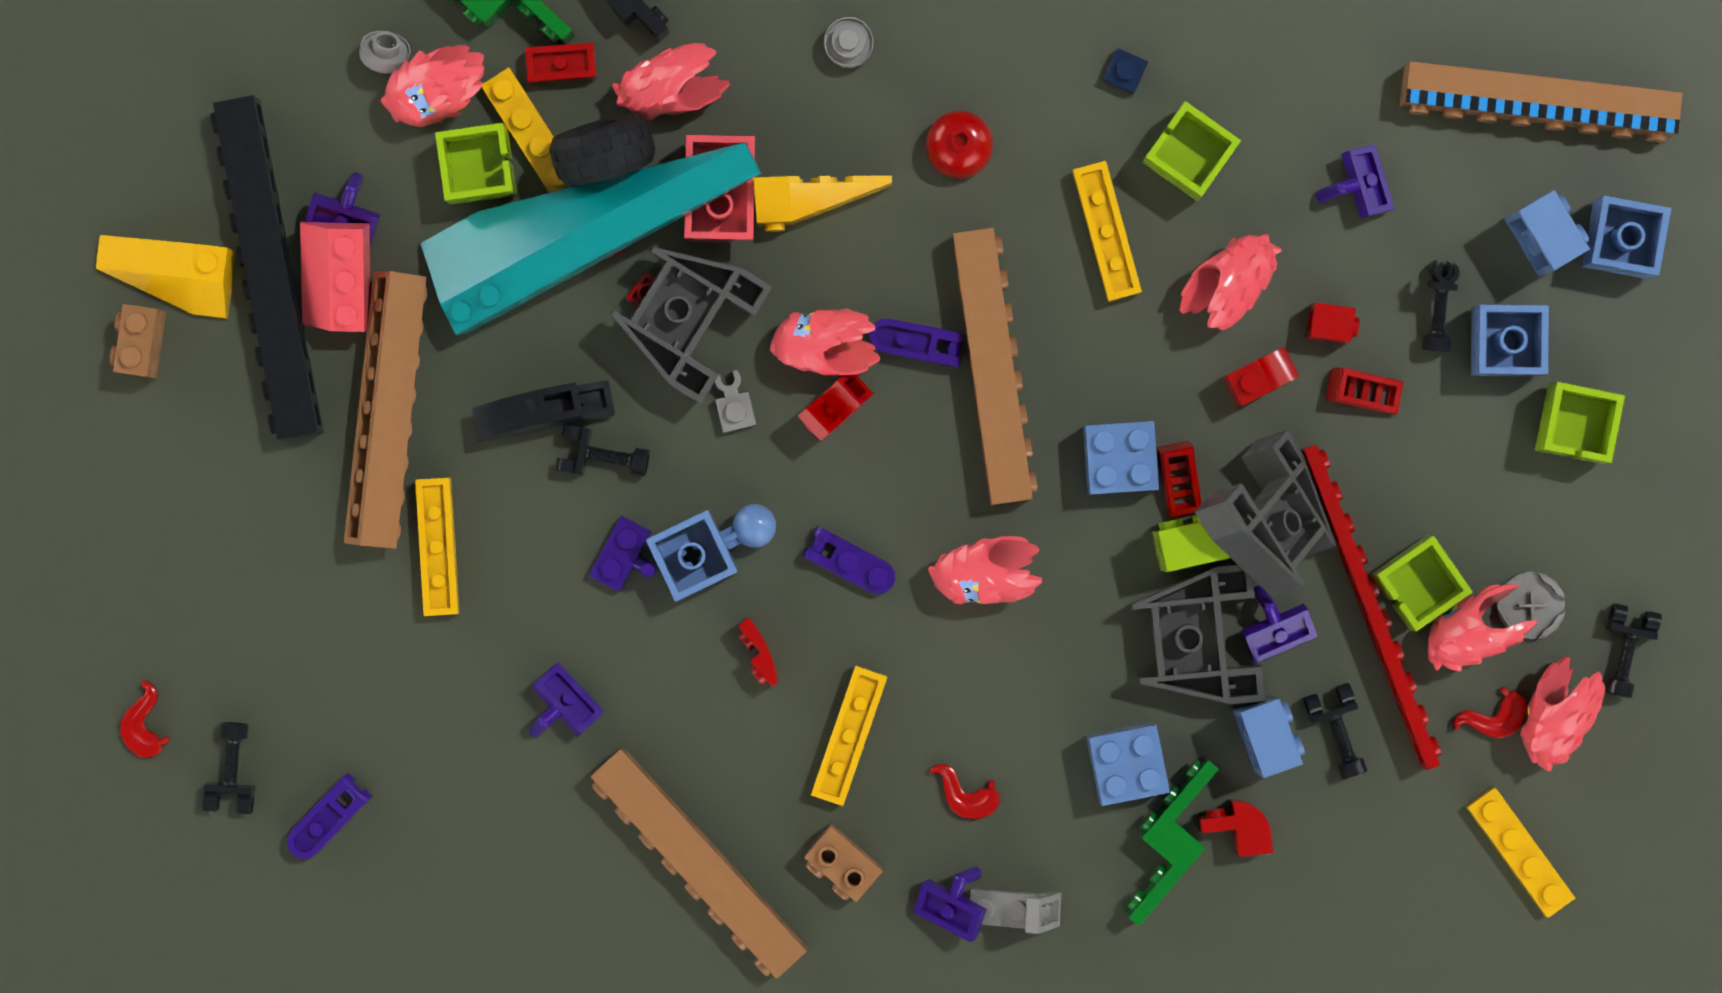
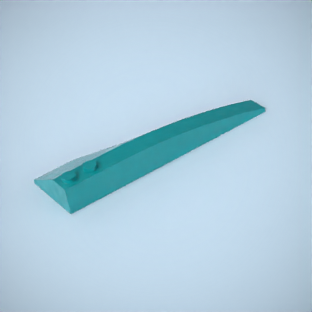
M744 142L632 171L600 182L574 186L477 211L420 244L440 305L456 335L469 334L762 173L747 144Z

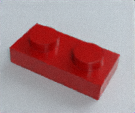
M594 43L525 47L529 84L597 79Z

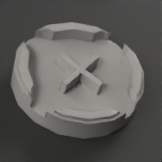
M1529 571L1516 574L1505 581L1503 585L1517 584L1518 588L1509 593L1510 595L1496 602L1498 619L1504 628L1527 620L1528 622L1537 620L1536 626L1524 636L1525 639L1531 640L1547 637L1557 630L1565 615L1564 592L1555 580L1546 574Z

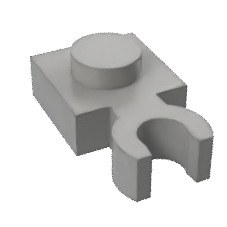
M737 370L733 371L735 380L732 385H724L720 374L715 381L716 386L724 392L725 396L715 400L723 433L757 425L749 392L739 394L738 388L741 385V376Z

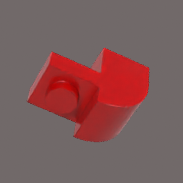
M856 374L843 375L818 399L806 407L798 417L804 423L806 429L822 441L852 416L874 393Z
M1229 799L1230 813H1225V808H1211L1204 810L1205 815L1197 816L1198 830L1201 833L1232 830L1235 854L1239 857L1273 853L1272 835L1268 820L1259 809L1246 801Z

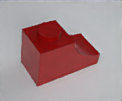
M1282 347L1222 377L1238 408L1300 376L1285 347Z

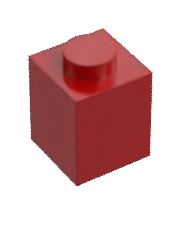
M1317 302L1311 304L1305 339L1339 344L1350 343L1352 337H1357L1360 326V318L1355 317L1356 308Z

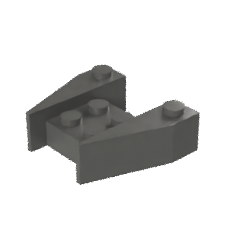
M651 247L648 252L665 263L630 320L615 310H612L610 316L668 385L701 404L719 374L697 362L690 355L724 300L747 314L755 316L773 286L744 268Z
M1285 430L1256 440L1242 457L1248 471L1262 490L1254 501L1243 484L1240 483L1210 493L1195 511L1211 539L1270 596L1303 587L1305 584L1295 569L1303 558L1336 546L1305 457L1289 431Z
M1238 564L1213 566L1131 603L1132 610L1151 608L1157 674L1138 676L1140 684L1227 704L1265 701L1261 665L1227 667L1220 601L1255 598L1253 579Z

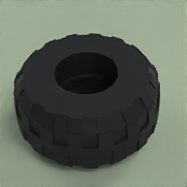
M627 113L597 120L558 134L552 139L549 150L558 179L571 187L600 182L642 168L652 162L656 148L647 120L638 113Z

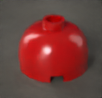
M956 110L945 113L934 121L927 134L926 151L930 163L937 172L962 180L977 175L986 167L992 156L994 140L991 129L981 117L969 111Z

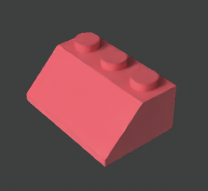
M686 135V157L745 142L755 160V136ZM754 178L685 215V242L725 243L753 240Z
M300 222L302 324L327 331L365 332L368 327L371 300L370 224Z

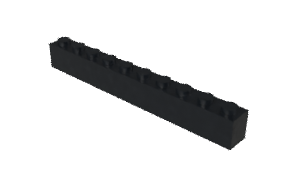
M254 95L214 102L215 112L210 113V120L214 133H219L221 146L217 147V156L220 166H225L227 179L223 180L225 196L227 200H232L234 213H230L229 218L234 234L238 233L240 246L236 247L239 266L245 268L247 280L242 281V287L246 300H251L253 313L249 314V324L252 333H257L260 346L255 348V355L258 366L264 367L266 380L262 381V392L265 400H270L272 414H268L270 431L272 434H276L279 440L324 433L261 101Z

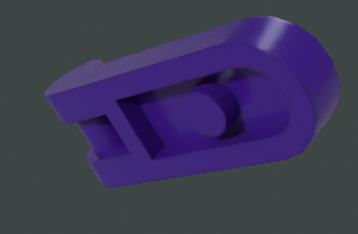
M893 319L877 321L874 324L876 327L875 331L870 332L871 344L881 353L960 368L962 358L959 357L961 345L965 344L966 334ZM938 340L947 342L945 354L935 352Z
M816 526L812 534L815 538L809 548L805 547L801 556L869 592L882 594L892 588L895 582V571L890 564L833 533ZM827 542L836 547L830 559L821 555Z
M350 773L344 775L288 835V849L297 858L307 859L319 853L373 797L366 789L362 791L354 783L356 779ZM344 792L353 800L347 808L338 800Z

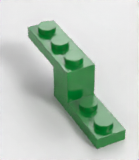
M515 0L458 1L466 7L462 13L473 24L478 26L482 22L489 29ZM518 0L519 2L515 5L529 20L535 16L543 24L540 30L552 42L555 43L560 39L566 45L575 36L572 29L541 0Z
M1206 758L1201 762L1196 759L1184 773L1187 779L1179 788L1174 785L1170 789V793H1166L1163 797L1162 802L1164 806L1159 812L1155 814L1152 811L1139 826L1142 829L1139 836L1168 860L1169 863L1165 867L1162 864L1159 865L1150 875L1148 880L1152 883L1143 893L1138 890L1126 904L1129 908L1126 915L1138 926L1143 923L1206 849L1175 822L1219 770L1218 767Z

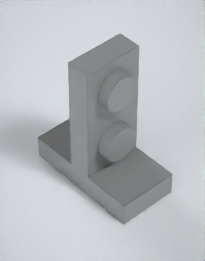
M980 888L971 889L970 900L987 909L982 925L1025 929V933L1040 934L1060 927L1061 892L1048 891L1035 894Z

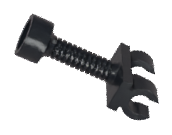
M1434 260L1428 268V273L1432 280H1428L1427 286L1435 289L1436 292L1433 307L1435 310H1433L1431 325L1433 327H1431L1432 330L1428 335L1423 336L1422 349L1449 352L1451 337H1447L1444 332L1445 313L1447 312L1445 310H1447L1446 303H1448L1447 293H1449V290L1457 291L1458 284L1454 282L1459 278L1460 271L1455 263L1451 265L1449 261H1446V273L1442 276L1443 262L1437 265V260Z
M567 424L563 426L562 437L581 440L577 461L557 458L555 470L584 475L586 460L596 461L597 459L600 462L607 461V463L610 462L611 464L627 465L631 469V474L645 477L649 464L650 450L636 447L633 453L628 454L621 451L618 453V451L615 452V450L610 449L608 451L605 448L598 449V447L595 448L589 445L592 429Z
M1612 603L1606 630L1623 633L1625 638H1623L1622 644L1624 645L1621 646V655H1619V665H1617L1618 668L1616 669L1617 675L1612 679H1607L1605 693L1632 698L1634 684L1629 681L1628 676L1630 674L1628 673H1630V666H1632L1630 663L1633 660L1636 640L1638 637L1657 640L1662 615L1645 611L1641 630L1624 626L1628 615V606Z
M1349 683L1335 687L1341 706L1323 712L1317 694L1303 698L1311 723L1314 724L1328 719L1330 725H1332L1333 734H1335L1340 754H1342L1341 757H1343L1342 763L1337 766L1341 779L1354 777L1368 771L1364 758H1358L1354 754L1353 748H1351L1352 745H1350V738H1348L1349 735H1347L1348 732H1346V726L1342 722V714L1359 709Z
M221 722L220 737L225 738L227 742L223 779L225 781L223 783L208 782L204 784L203 811L216 812V810H219L220 792L238 794V814L253 813L256 786L240 785L236 782L238 776L236 774H238L239 743L242 739H247L249 724Z

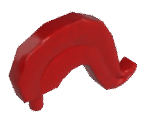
M145 680L141 682V686L146 691L123 716L120 735L127 748L138 757H155L164 750L162 745L169 742V737L165 736L159 739L157 734L151 732L145 725V718L159 699L156 687L151 682Z
M1501 687L1500 692L1505 698L1500 701L1499 710L1494 716L1488 717L1475 711L1464 710L1455 716L1452 728L1459 730L1462 724H1467L1484 735L1500 739L1510 736L1523 725L1528 708L1525 698L1515 690L1509 692L1506 687Z
M938 764L930 769L932 775L935 773L941 774L946 800L951 810L959 816L980 819L992 815L999 805V791L994 790V780H989L988 789L980 788L976 792L966 793L962 790L957 774L951 766Z

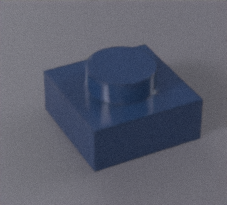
M1117 48L1103 81L1134 95L1149 61Z

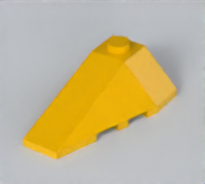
M800 176L754 178L758 227L764 226L765 232L785 231V225L799 223L892 187V176L844 177V181H837L836 177L818 176L817 178H811L810 183H803V179H800Z
M100 235L96 269L193 315L228 319L236 251L226 247Z

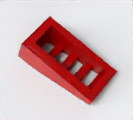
M1344 367L1332 368L1326 401L1397 415L1404 382ZM1358 380L1361 381L1358 398H1354ZM1371 383L1375 384L1372 402L1368 401ZM1384 386H1388L1386 404L1384 405L1381 404Z
M1189 441L1156 447L1169 517L1195 513L1202 504L1194 446ZM1183 455L1185 457V460H1179L1174 462L1168 461V458ZM1187 468L1186 474L1175 476L1170 474V471ZM1190 483L1188 488L1173 490L1172 485ZM1192 495L1193 501L1175 504V498Z

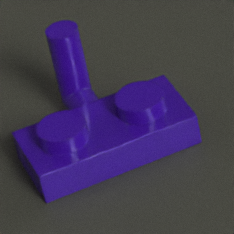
M1375 144L1341 153L1348 179L1316 192V198L1321 203L1353 192L1361 219L1395 209Z
M356 172L350 176L344 188L341 201L314 192L305 222L370 224L371 246L380 214L354 206L357 193L364 180L363 176Z
M621 516L589 576L618 592L623 587L632 568L641 572L645 577L654 576L657 573L656 565L639 556L646 544V539L650 537L652 532Z
M1260 585L1254 587L1255 598L1263 608L1267 619L1243 629L1241 632L1250 657L1255 664L1318 637L1310 613L1304 603L1279 613L1273 598Z
M557 663L531 687L549 708L530 726L529 733L533 737H539L557 718H560L579 737L604 711L567 671Z
M971 867L956 874L950 889L930 879L924 881L913 913L969 942L976 940L987 909L963 897L962 894L967 884L981 878V870L978 867Z

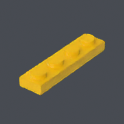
M508 67L483 83L482 89L548 192L551 193L570 188V186H567L558 179L552 163L549 148L554 136L512 70Z
M1106 161L1073 169V177L1107 301L1110 302L1142 293Z
M451 478L415 480L423 614L424 616L460 614Z
M855 665L811 796L840 806L844 805L888 676Z
M1492 786L1465 806L1545 917H1551L1575 899L1572 892L1496 787Z

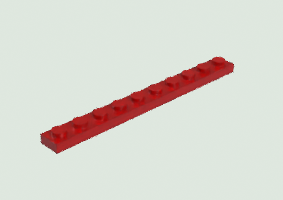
M1317 444L1303 448L1300 451L1307 462L1333 533L1338 554L1420 766L1426 770L1440 766L1438 756L1442 755L1440 746L1434 736L1429 737L1425 726L1429 723L1428 715L1422 704L1417 705L1413 692L1417 691L1416 684L1410 672H1404L1400 662L1405 659L1402 648L1397 640L1392 641L1388 630L1392 628L1390 617L1385 608L1380 610L1376 599L1380 595L1375 579L1373 577L1368 578L1363 565L1367 564V558L1362 546L1355 545L1351 533L1355 532V527L1349 513L1343 514L1339 501L1343 500L1341 490L1336 481L1331 482L1326 469L1330 468L1327 454L1324 449L1319 450Z

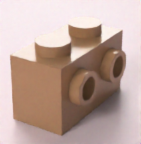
M122 304V311H118L115 318V331L118 332L117 345L112 346L110 353V364L114 365L113 372L157 379L166 311Z
M832 823L804 855V858L808 861L805 866L819 879L825 875L834 883L831 889L845 901L851 898L857 902L883 872V867Z

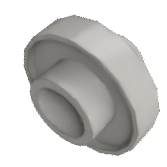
M843 17L834 21L824 35V48L828 58L842 68L861 66L869 59L873 51L874 38L871 29L864 21L855 17Z
M389 31L370 32L363 37L359 49L360 59L363 64L371 70L383 74L393 73L395 69L399 70L405 60L409 62L411 54L410 45L406 39Z

